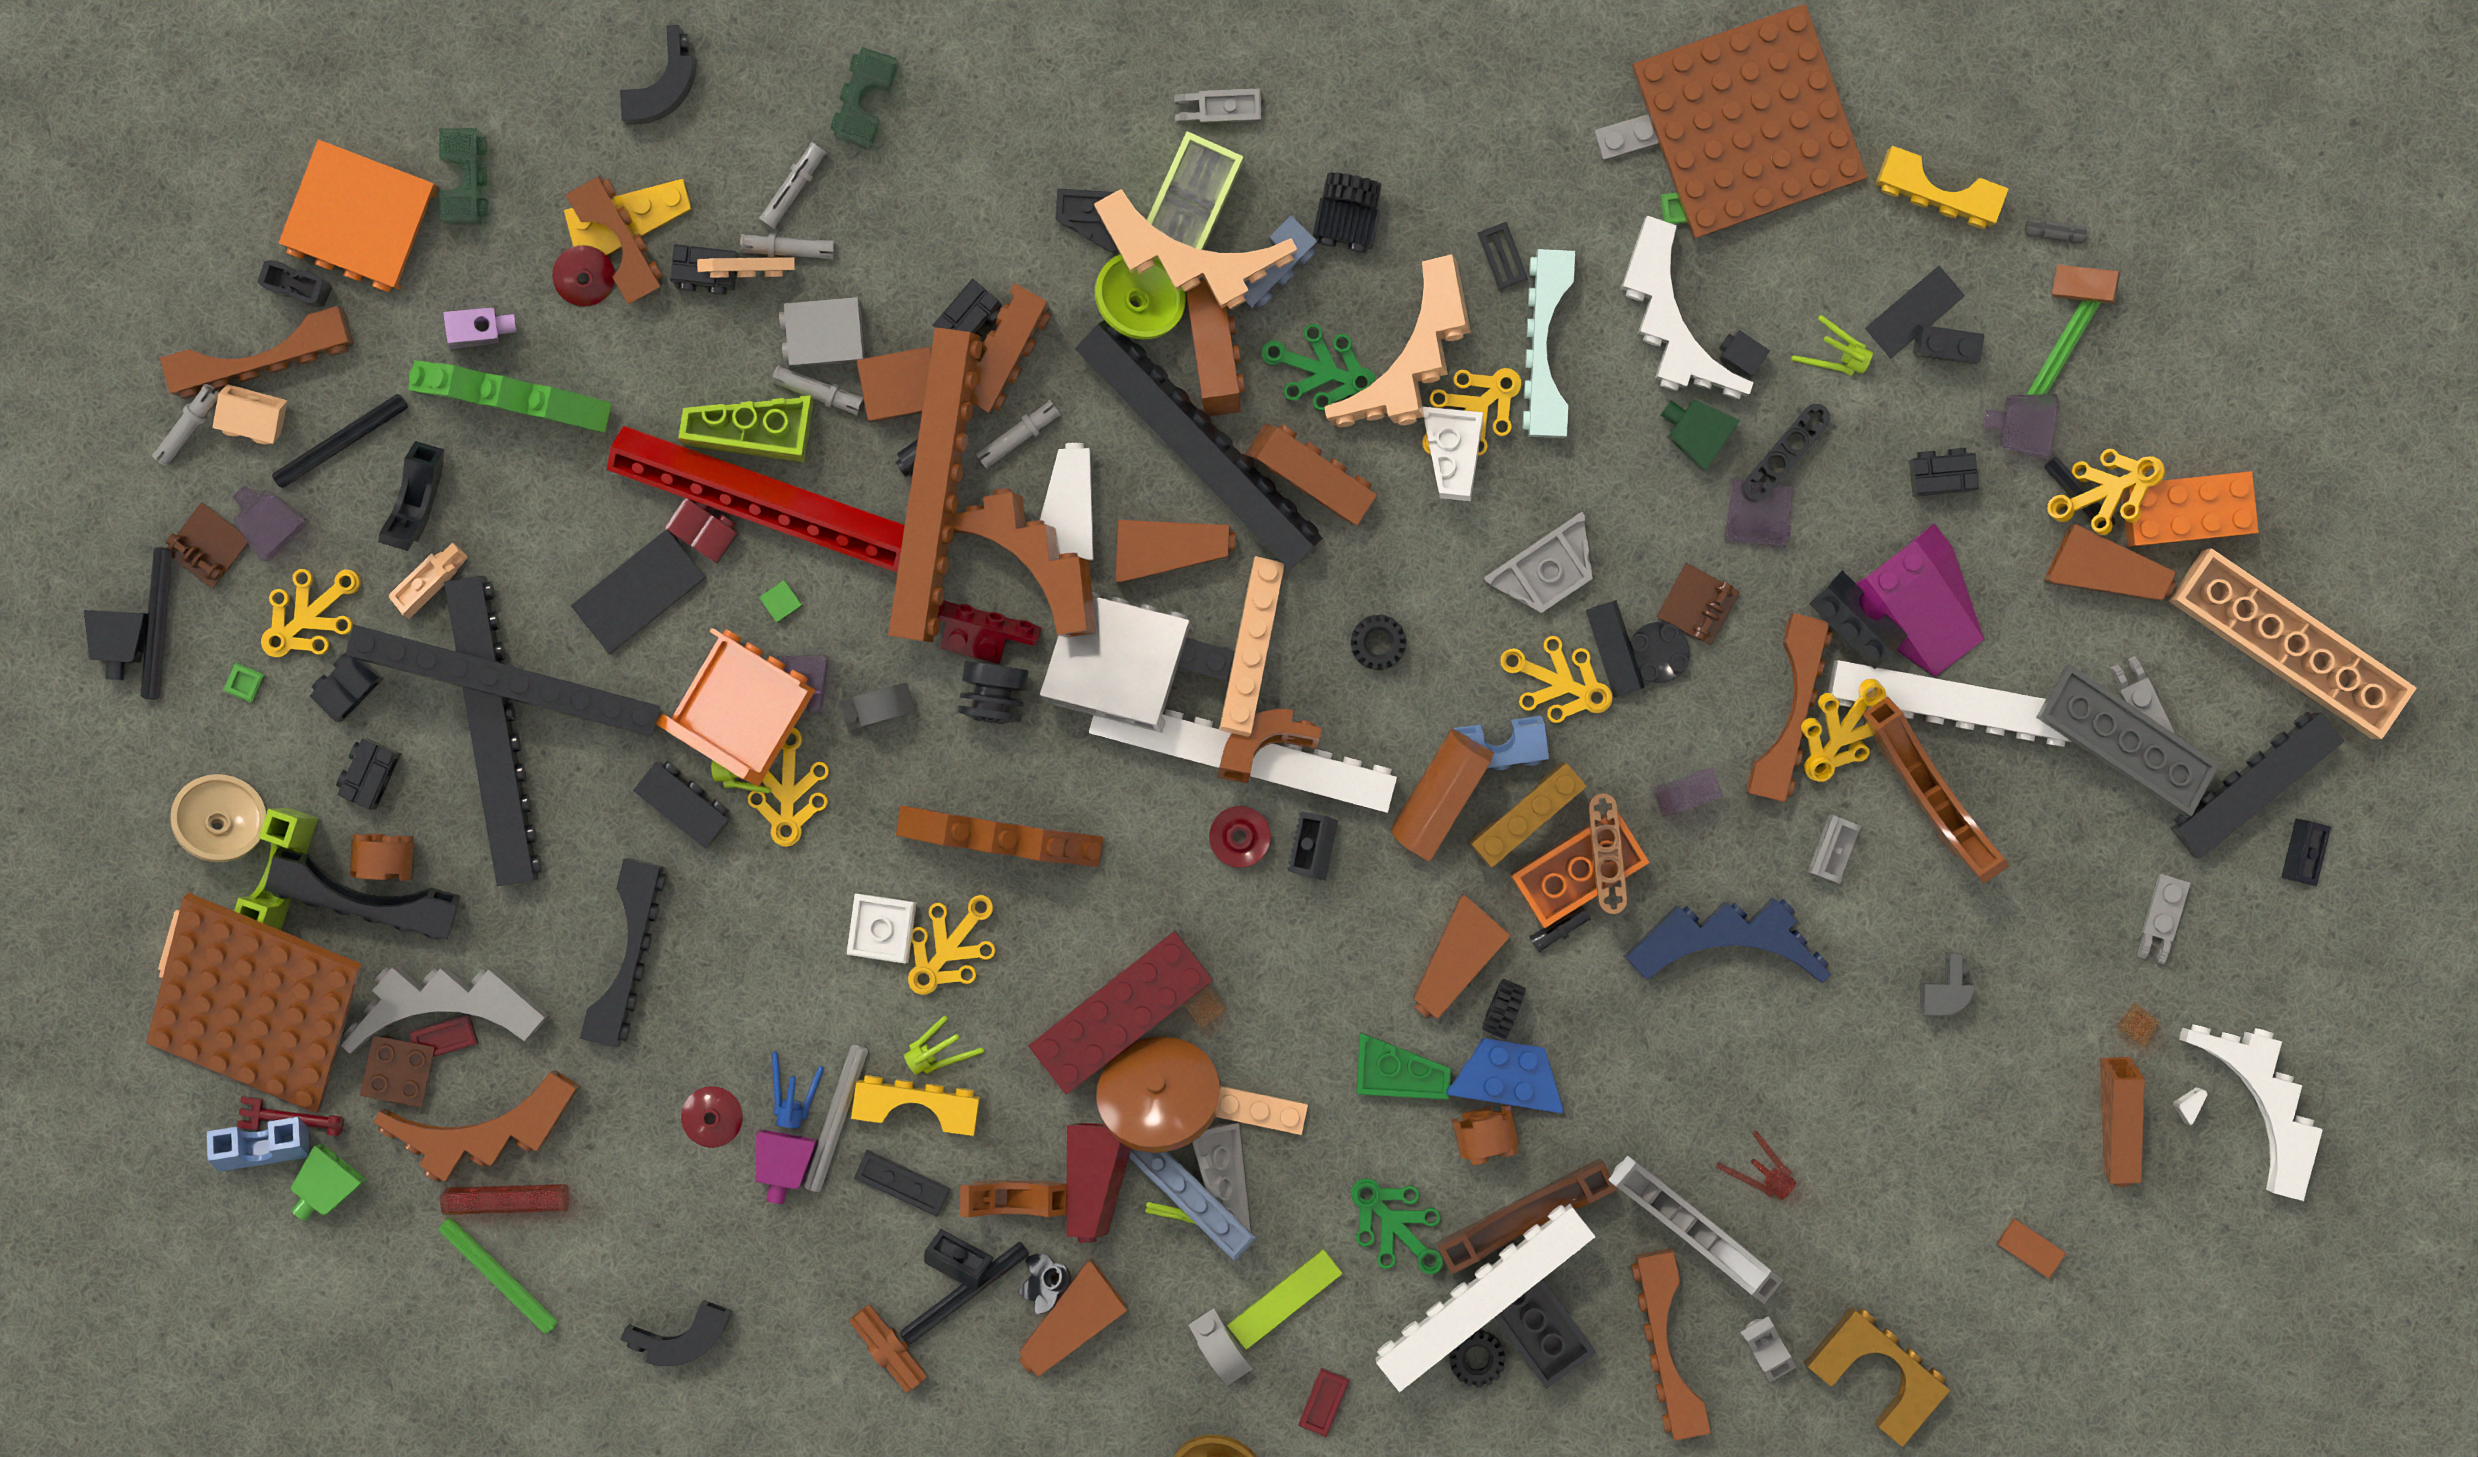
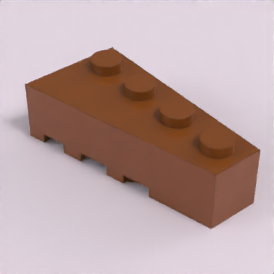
M1199 280L1201 282L1199 285L1186 292L1203 409L1209 417L1241 412L1239 393L1245 392L1243 374H1236L1235 364L1241 363L1238 344L1232 345L1231 335L1236 334L1234 316L1227 315L1226 306L1221 309L1206 280Z
M1015 283L1009 292L1014 297L1010 304L1006 303L1002 306L996 317L995 325H997L995 331L991 330L982 344V355L976 361L977 384L975 389L972 390L970 402L990 415L994 409L999 412L1007 398V395L1003 393L1009 382L1014 385L1022 371V368L1018 366L1023 356L1029 357L1037 343L1033 337L1038 328L1041 330L1045 329L1052 314L1048 313L1050 306L1045 299Z

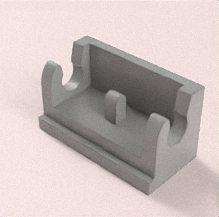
M1829 815L1808 872L1840 884L1862 826L1837 816Z

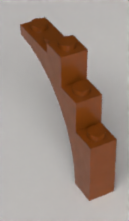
M1008 488L997 489L993 491V495L983 497L984 506H969L965 508L966 512L953 513L951 526L954 528V533L979 535L994 540L1014 553L1031 570L1043 588L1050 604L1057 635L1069 638L1096 634L1089 560L1079 557L1078 553H1064L1058 556L1056 528L1046 525L1042 520L1030 521L1025 524L1023 496L1013 493Z
M1886 697L1864 712L1863 716L1885 759L1902 777L1911 797L1929 817L1938 837L1955 857L1958 856L1983 884L2007 869L2009 865L2006 859L1980 830L1948 787L1923 749L1904 713L1889 697Z
M900 805L896 836L944 846L1012 855L1037 861L1099 867L1103 836L1027 826Z
M553 1070L549 1072L535 1092L518 1107L501 1117L476 1125L461 1127L430 1126L407 1120L387 1109L379 1111L373 1123L380 1126L378 1130L383 1135L392 1139L396 1136L404 1141V1147L417 1155L425 1154L419 1166L425 1169L424 1174L437 1182H440V1180L447 1181L452 1177L467 1152L471 1154L469 1158L473 1162L485 1167L486 1165L493 1166L497 1163L512 1137L516 1138L515 1143L526 1151L531 1152L532 1149L535 1151L540 1150L577 1093L580 1085L558 1071Z

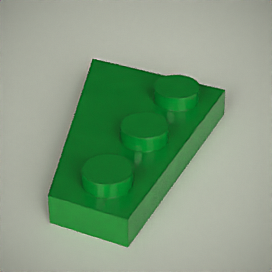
M1360 1032L1356 1094L1449 1099V1095H1446V1090L1450 1085V1067Z

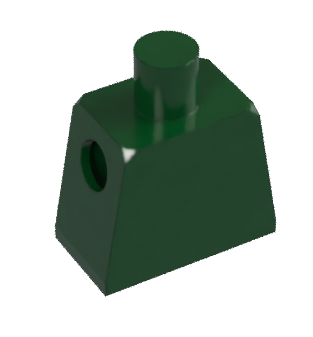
M1670 400L1660 416L1675 425L1667 438L1702 471L1708 468L1739 423L1738 419L1697 400L1691 401L1686 410Z

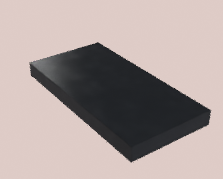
M666 529L573 603L571 607L606 651L611 654L703 581L706 576L672 533Z

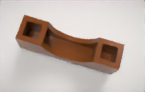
M599 175L568 192L566 197L580 222L601 223L609 227L619 238L623 253L622 262L613 279L627 304H630L661 287L663 284L661 278L664 277V274L656 261L651 262L645 253L649 249L640 233L635 235L629 225L633 220L626 207H619L614 196L617 195V192L609 178L604 180L602 175Z

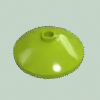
M1120 254L1104 265L1096 279L1095 301L1099 312L1112 328L1128 337L1154 339L1165 335L1177 325L1183 315L1186 303V295L1183 288L1175 290L1159 259L1153 261L1155 263L1153 268L1142 274H1139L1137 270L1130 273ZM1130 301H1137L1139 307H1134Z

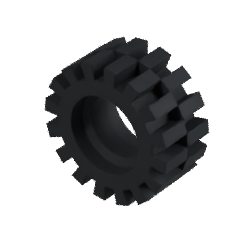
M1330 172L1327 173L1322 198L1377 209L1382 185L1369 178L1353 176L1347 173Z
M1381 614L1371 615L1360 621L1351 635L1352 653L1358 662L1366 668L1373 670L1388 669L1394 666L1404 655L1406 635L1402 626L1392 617ZM1375 630L1384 631L1390 638V647L1384 654H1374L1367 648V637Z
M1502 978L1486 1013L1482 1030L1506 1039L1517 1018L1526 988Z
M1483 1329L1476 1331L1449 1353V1362L1453 1373L1460 1382L1463 1381L1470 1387L1475 1385L1476 1388H1480L1484 1384H1487V1386L1491 1385V1381L1497 1380L1500 1377V1372H1503L1505 1367V1354L1500 1341L1489 1331L1485 1332ZM1479 1346L1487 1350L1489 1361L1485 1367L1472 1369L1466 1364L1465 1355L1472 1347Z

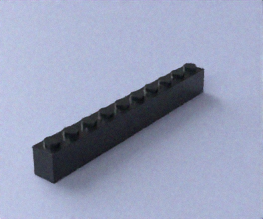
M1103 320L1075 348L1289 570L1296 566L1323 539L1319 534L1318 528L1312 522L1305 520L1297 512L1296 505L1291 500L1284 498L1276 490L1273 481L1266 476H1262L1254 467L1253 461L1247 455L1241 454L1233 446L1231 438L1224 432H1220L1211 423V419L1206 412L1197 409L1190 401L1189 395L1183 389L1176 387L1168 379L1166 371L1162 367L1155 365L1147 357V353L1142 346L1133 343L1128 336L1116 331Z
M485 576L444 582L456 652L501 663L502 660H505V650L503 643L497 642L496 630H500V621L497 612H492L490 600L495 599L492 582H487ZM463 688L496 885L498 887L537 880L538 873L542 872L540 856L538 854L534 855L532 843L537 842V835L534 824L529 825L527 812H531L532 808L529 794H524L522 782H526L525 767L523 763H518L517 752L521 751V743L518 733L513 734L511 721L516 720L513 703H508V700L505 698Z
M354 624L345 656L649 737L653 735L660 709L659 705Z

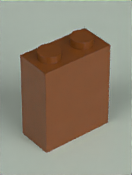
M930 347L857 360L867 419L870 423L922 414L932 351Z

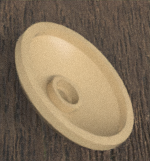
M213 774L197 778L181 789L173 802L170 822L176 840L188 853L205 861L229 862L247 855L260 842L259 835L266 817V810L261 797L249 784L233 776ZM220 823L223 828L216 830L211 825Z

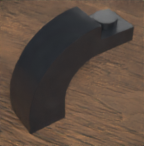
M679 25L666 26L668 63L663 76L655 84L646 88L620 90L621 118L624 124L638 125L660 120L676 110L689 94L696 75L697 60L693 55L684 56V52H689L688 34H683V30Z
M418 441L413 443L404 458L400 491L390 516L379 532V543L408 551L414 541H419L427 525L441 479L445 449Z
M703 1300L692 1326L683 1334L665 1337L629 1324L624 1329L621 1340L627 1342L626 1346L638 1352H644L645 1349L648 1350L649 1353L645 1363L657 1366L682 1365L699 1358L717 1342L726 1329L732 1310Z

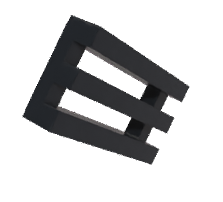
M1507 222L1477 233L1499 291L1528 280ZM1501 230L1519 273V276L1515 278L1497 234ZM1488 235H1491L1507 276V281L1503 282L1486 238Z

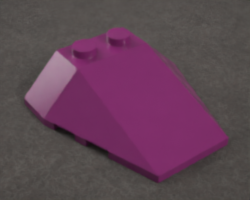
M1935 523L1912 539L1906 547L1865 578L1856 582L1864 591L1859 598L1862 611L1873 620H1880L1887 614L1908 635L1897 651L1934 677L1984 640L1954 549Z

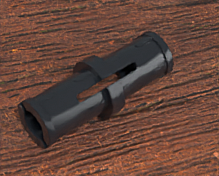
M1581 905L1546 928H1542L1533 935H1530L1529 938L1540 953L1560 938L1564 940L1568 938V933L1585 922L1590 921L1591 918Z

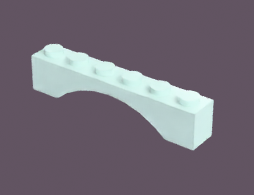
M1538 249L1536 257H1530L1529 275L1535 276L1534 288H1529L1528 306L1534 308L1533 319H1527V337H1532V350L1526 349L1525 368H1531L1530 380H1525L1524 399H1529V411H1523L1522 428L1528 430V437H1567L1568 404L1560 395L1551 377L1547 361L1546 341L1554 309L1562 295L1574 282L1575 251Z

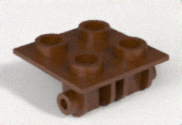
M202 502L177 535L173 533L166 540L167 548L172 551V558L213 589L250 542L247 536Z
M1685 563L1657 617L1711 646L1740 591L1734 589L1732 585L1724 581L1721 582Z
M373 1035L360 1096L422 1107L434 1047L396 1040L395 1037L383 1035L382 1037Z

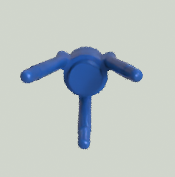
M774 1051L772 1053L775 1098L773 1114L777 1115L776 1124L786 1128H800L801 1119H807L808 1110L821 1080L824 1067L820 1066L803 1106L800 1107L801 1102L794 1100L795 1076L790 1077L787 1099L783 1101L781 1099L778 1053Z

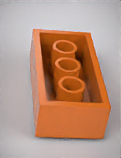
M2250 471L2163 480L2156 486L2148 488L2139 507L2142 512L2140 519L2133 523L2125 520L2127 547L2259 533L2253 473ZM2135 485L2125 489L2122 495L2123 504L2129 501ZM2130 508L2126 516H2132L2135 513V508Z
M1618 812L1624 874L1626 878L1650 862ZM1605 814L1601 817V821L1595 820V827L1602 824L1613 825V818L1606 820ZM1590 825L1582 828L1509 874L1543 928H1546L1597 896ZM1603 829L1598 833L1597 841L1600 846L1608 847L1613 844L1614 834L1611 830ZM1604 861L1600 868L1601 874L1606 878L1614 877L1618 872V866L1615 861ZM1620 880L1613 883L1602 882V889L1605 887L1610 888L1620 882Z

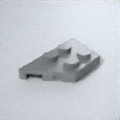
M1580 512L1483 578L1484 581L1539 613L1544 612L1593 579L1586 536L1585 515L1583 512Z

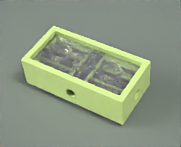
M1187 131L1147 221L1173 240L1196 249L1204 250L1243 164V156Z

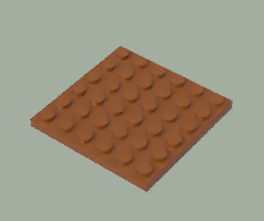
M1806 3L1631 65L1693 240L1868 178Z
M188 892L182 899L146 1043L317 1113L325 1097L362 964Z

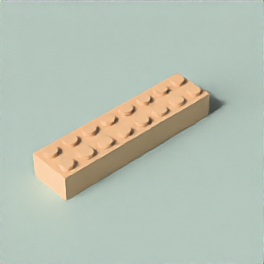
M2212 548L2201 551L2168 600L2174 606L2370 739H2383L2417 689Z

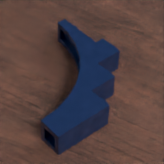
M1771 898L1748 922L1744 920L1747 914L1735 902L1731 906L1727 902H1723L1699 926L1696 924L1699 918L1688 906L1682 909L1676 905L1624 955L1629 963L1647 980L1667 964L1687 954L1711 947L1734 945L1761 948L1782 955L1800 965L1821 983L1831 975L1826 970L1829 966L1828 962L1818 952L1812 955L1804 947L1808 942L1798 931L1794 930L1792 933L1789 931L1797 922L1792 916L1795 913L1794 909L1784 899L1778 902L1774 898Z

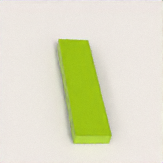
M1322 1249L1228 1323L1227 1327L1247 1350L1343 1273L1327 1252Z

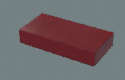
M469 1014L409 1032L412 1043L434 1047L433 1057L478 1044Z
M1321 1368L1298 1426L1327 1437L1350 1379Z

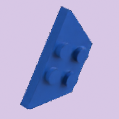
M1482 1038L1474 1049L1472 1057L1465 1062L1456 1080L1446 1090V1095L1563 1113V1106L1545 1048Z

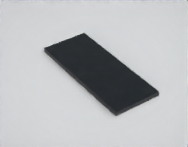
M1939 265L1865 329L1891 359L1915 338L1917 325L1930 326L1965 295Z

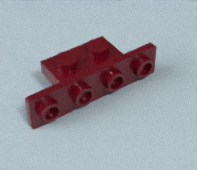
M943 600L942 605L938 609L937 618L939 621L946 622L941 649L997 664L1001 662L1006 639L1036 646L1042 627L1034 625L1028 620H1015L1004 617V615L998 612H986L975 609L968 604H956Z

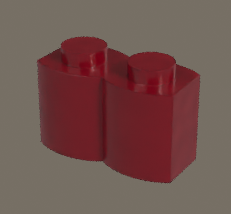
M685 498L665 528L715 563H719L739 534L733 529L736 523L723 514L716 518L708 512L710 506Z

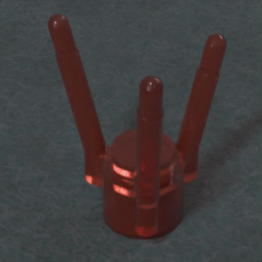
M1757 1131L1753 1132V1136L1779 1169L1773 1168L1770 1171L1756 1159L1751 1160V1164L1766 1176L1764 1183L1767 1185L1721 1163L1716 1165L1718 1169L1763 1191L1770 1198L1775 1195L1780 1200H1783L1792 1192L1796 1185V1180L1790 1176L1792 1171L1781 1162Z

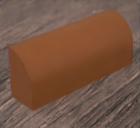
M1451 728L1391 827L1394 837L1404 847L1430 862L1491 763L1494 752Z

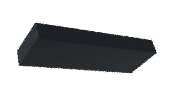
M1617 600L1587 609L1586 613L1613 696L1618 697L1645 688Z
M866 1150L854 1176V1179L938 1217L951 1189L869 1150Z

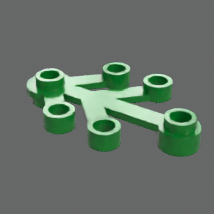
M1317 324L1306 326L1304 338L1311 343L1319 361L1287 351L1285 346L1276 340L1267 342L1262 348V358L1268 365L1276 366L1285 363L1314 373V375L1298 383L1290 382L1285 386L1284 396L1289 401H1297L1302 394L1331 380L1344 383V385L1329 393L1319 392L1314 396L1313 406L1318 411H1325V407L1317 405L1316 400L1318 397L1325 396L1328 399V406L1349 395L1359 393L1376 381V377L1371 370L1360 367L1351 349V339L1346 334H1338L1333 340V347L1337 352L1341 353L1348 371L1336 368L1322 339V329ZM1310 328H1316L1319 331V336L1316 339L1308 337L1307 331ZM1339 338H1345L1348 341V346L1345 349L1337 347L1336 341ZM1271 347L1279 349L1280 355L1277 358H1271L1268 355V350ZM1358 377H1364L1367 380V386L1359 388L1356 386L1355 380ZM1289 387H1297L1299 394L1296 397H1290L1287 394Z
M1363 1178L1355 1182L1351 1189V1198L1354 1204L1360 1208L1359 1230L1356 1233L1358 1244L1367 1247L1374 1242V1234L1371 1230L1373 1209L1381 1218V1246L1377 1256L1379 1266L1383 1269H1389L1395 1264L1396 1258L1393 1253L1394 1231L1418 1257V1266L1422 1272L1426 1274L1437 1273L1443 1264L1441 1254L1436 1249L1426 1248L1403 1223H1424L1429 1227L1436 1226L1440 1221L1438 1210L1433 1207L1426 1208L1424 1211L1390 1210L1381 1201L1403 1200L1406 1204H1414L1419 1198V1192L1413 1185H1407L1403 1188H1380L1378 1183L1370 1178ZM1362 1189H1371L1372 1196L1369 1199H1363L1360 1195ZM1412 1189L1415 1191L1416 1196L1413 1200L1404 1198L1406 1190ZM1430 1211L1435 1212L1437 1215L1436 1220L1432 1223L1425 1220L1426 1213ZM1364 1231L1371 1234L1370 1241L1366 1243L1359 1239L1360 1234ZM1383 1254L1391 1255L1392 1262L1390 1264L1384 1265L1381 1263L1380 1259ZM1427 1255H1433L1436 1261L1434 1265L1427 1266L1424 1263V1258Z

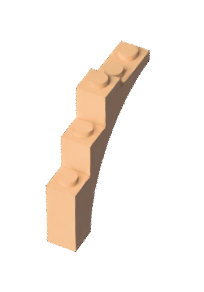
M1122 189L1094 204L1097 213L1130 273L1137 270L1139 274H1142L1155 266L1153 261L1159 259L1176 291L1183 288L1184 292L1199 285L1201 283L1199 278L1204 277L1221 309L1225 306L1233 309L1246 301L1244 296L1249 292L1244 283L1245 281L1249 280L1251 284L1257 282L1267 275L1265 270L1274 265H1277L1278 269L1288 265L1295 260L1292 255L1297 253V247L1292 238L1269 248L1246 253H1217L1193 248L1173 240L1153 227L1134 208Z
M1452 254L1422 261L1424 278L1422 307L1410 340L1389 370L1368 388L1346 400L1325 406L1326 418L1333 426H1352L1356 420L1364 418L1369 421L1383 418L1386 413H1388L1389 418L1394 423L1399 425L1413 424L1417 421V418L1424 417L1418 381L1432 383L1440 380V376L1448 375L1441 340L1455 341L1463 338V334L1471 333L1459 266Z

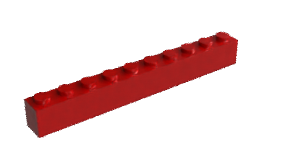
M626 426L622 427L611 445L606 469L608 471L898 573L905 525Z

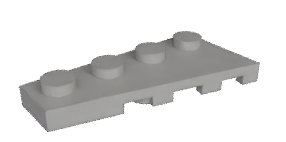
M1226 1123L1209 1127L1199 1138L1193 1141L1205 1188L1251 1232L1239 1123Z

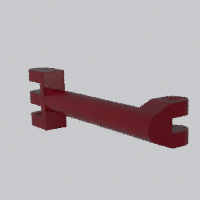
M241 1096L240 1103L251 1104L252 1109H239V1115L251 1117L250 1122L238 1120L237 1127L258 1130L260 1129V1121H275L299 1117L307 1127L327 1129V1135L339 1136L343 1131V1116L329 1115V1117L265 1109L262 1108V1098Z

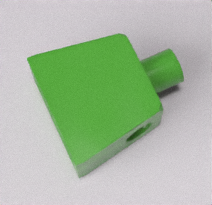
M320 1143L313 1147L291 1186V1190L301 1198L291 1211L303 1221H307L315 1210L325 1216L339 1206L367 1179L324 1144Z

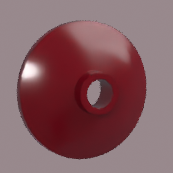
M577 245L568 248L557 258L553 267L552 278L556 291L564 300L573 305L585 307L600 303L610 294L614 285L613 276L615 272L612 262L604 252L593 246ZM580 273H586L589 276V281L581 283L578 281L577 276Z
M1234 806L1222 811L1214 819L1209 832V842L1215 856L1221 862L1238 868L1248 867L1260 861L1266 854L1271 841L1270 828L1265 818L1258 811L1246 806ZM1241 830L1245 832L1246 839L1243 842L1235 841L1234 834L1236 831Z
M715 1086L704 1087L692 1093L685 1101L681 1113L682 1126L687 1136L696 1144L708 1148L720 1147L732 1141L738 1134L743 1120L742 1109L736 1097L726 1089ZM709 1112L716 1116V1121L713 1124L705 1120V1115Z

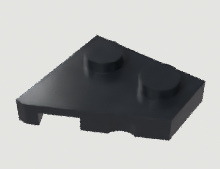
M1057 189L1056 221L1109 252L1116 253V245L1094 206L1096 202L1115 192Z

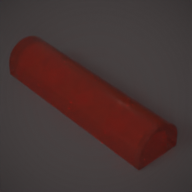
M568 1185L447 1187L440 1195L441 1212L443 1215L567 1212L569 1207Z

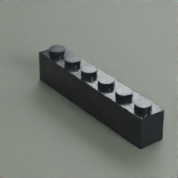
M2306 712L2294 721L2296 727L2288 734L2283 731L2270 741L2272 747L2266 752L2258 751L2246 760L2248 766L2240 773L2235 770L2228 774L2222 780L2224 786L2218 791L2214 792L2212 789L2206 792L2199 802L2200 805L2195 809L2191 817H2184L2179 814L2174 819L2177 824L2171 830L2194 858H2202L2344 742L2322 713L2310 714Z

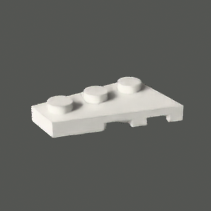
M1423 407L1424 422L1440 498L1471 501L1483 425V412Z

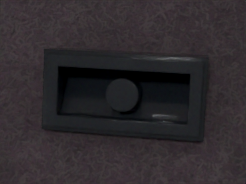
M2295 818L2281 878L2317 886L2331 830L2330 826Z
M940 1229L924 1253V1262L927 1265L973 1290H977L993 1261V1256L943 1229Z

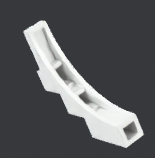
M1647 216L1639 233L1621 289L1627 291L1626 296L1642 302L1644 297L1649 299L1638 334L1644 336L1643 341L1655 346H1661L1662 342L1666 343L1655 379L1661 381V387L1672 391H1678L1679 387L1685 388L1688 385L1689 379L1692 378L1694 379V385L1711 390L1712 385L1724 389L1722 394L1733 399L1740 400L1741 395L1748 396L1753 382L1731 373L1713 360L1695 341L1682 320L1674 299L1670 275L1671 247L1677 225Z
M2192 1024L2191 1030L2182 1028L2179 1040L2201 1047L2221 1059L2242 1079L2254 1096L2264 1118L2269 1138L2270 1170L2266 1190L2304 1201L2323 1129L2313 1126L2314 1120L2296 1115L2293 1121L2302 1085L2293 1083L2294 1076L2275 1072L2273 1077L2282 1041L2272 1039L2274 1033L2255 1028L2254 1034L2245 1032L2242 1043H2239L2241 1038L2239 1036L2222 1032L2221 1038L2210 1035L2211 1029Z

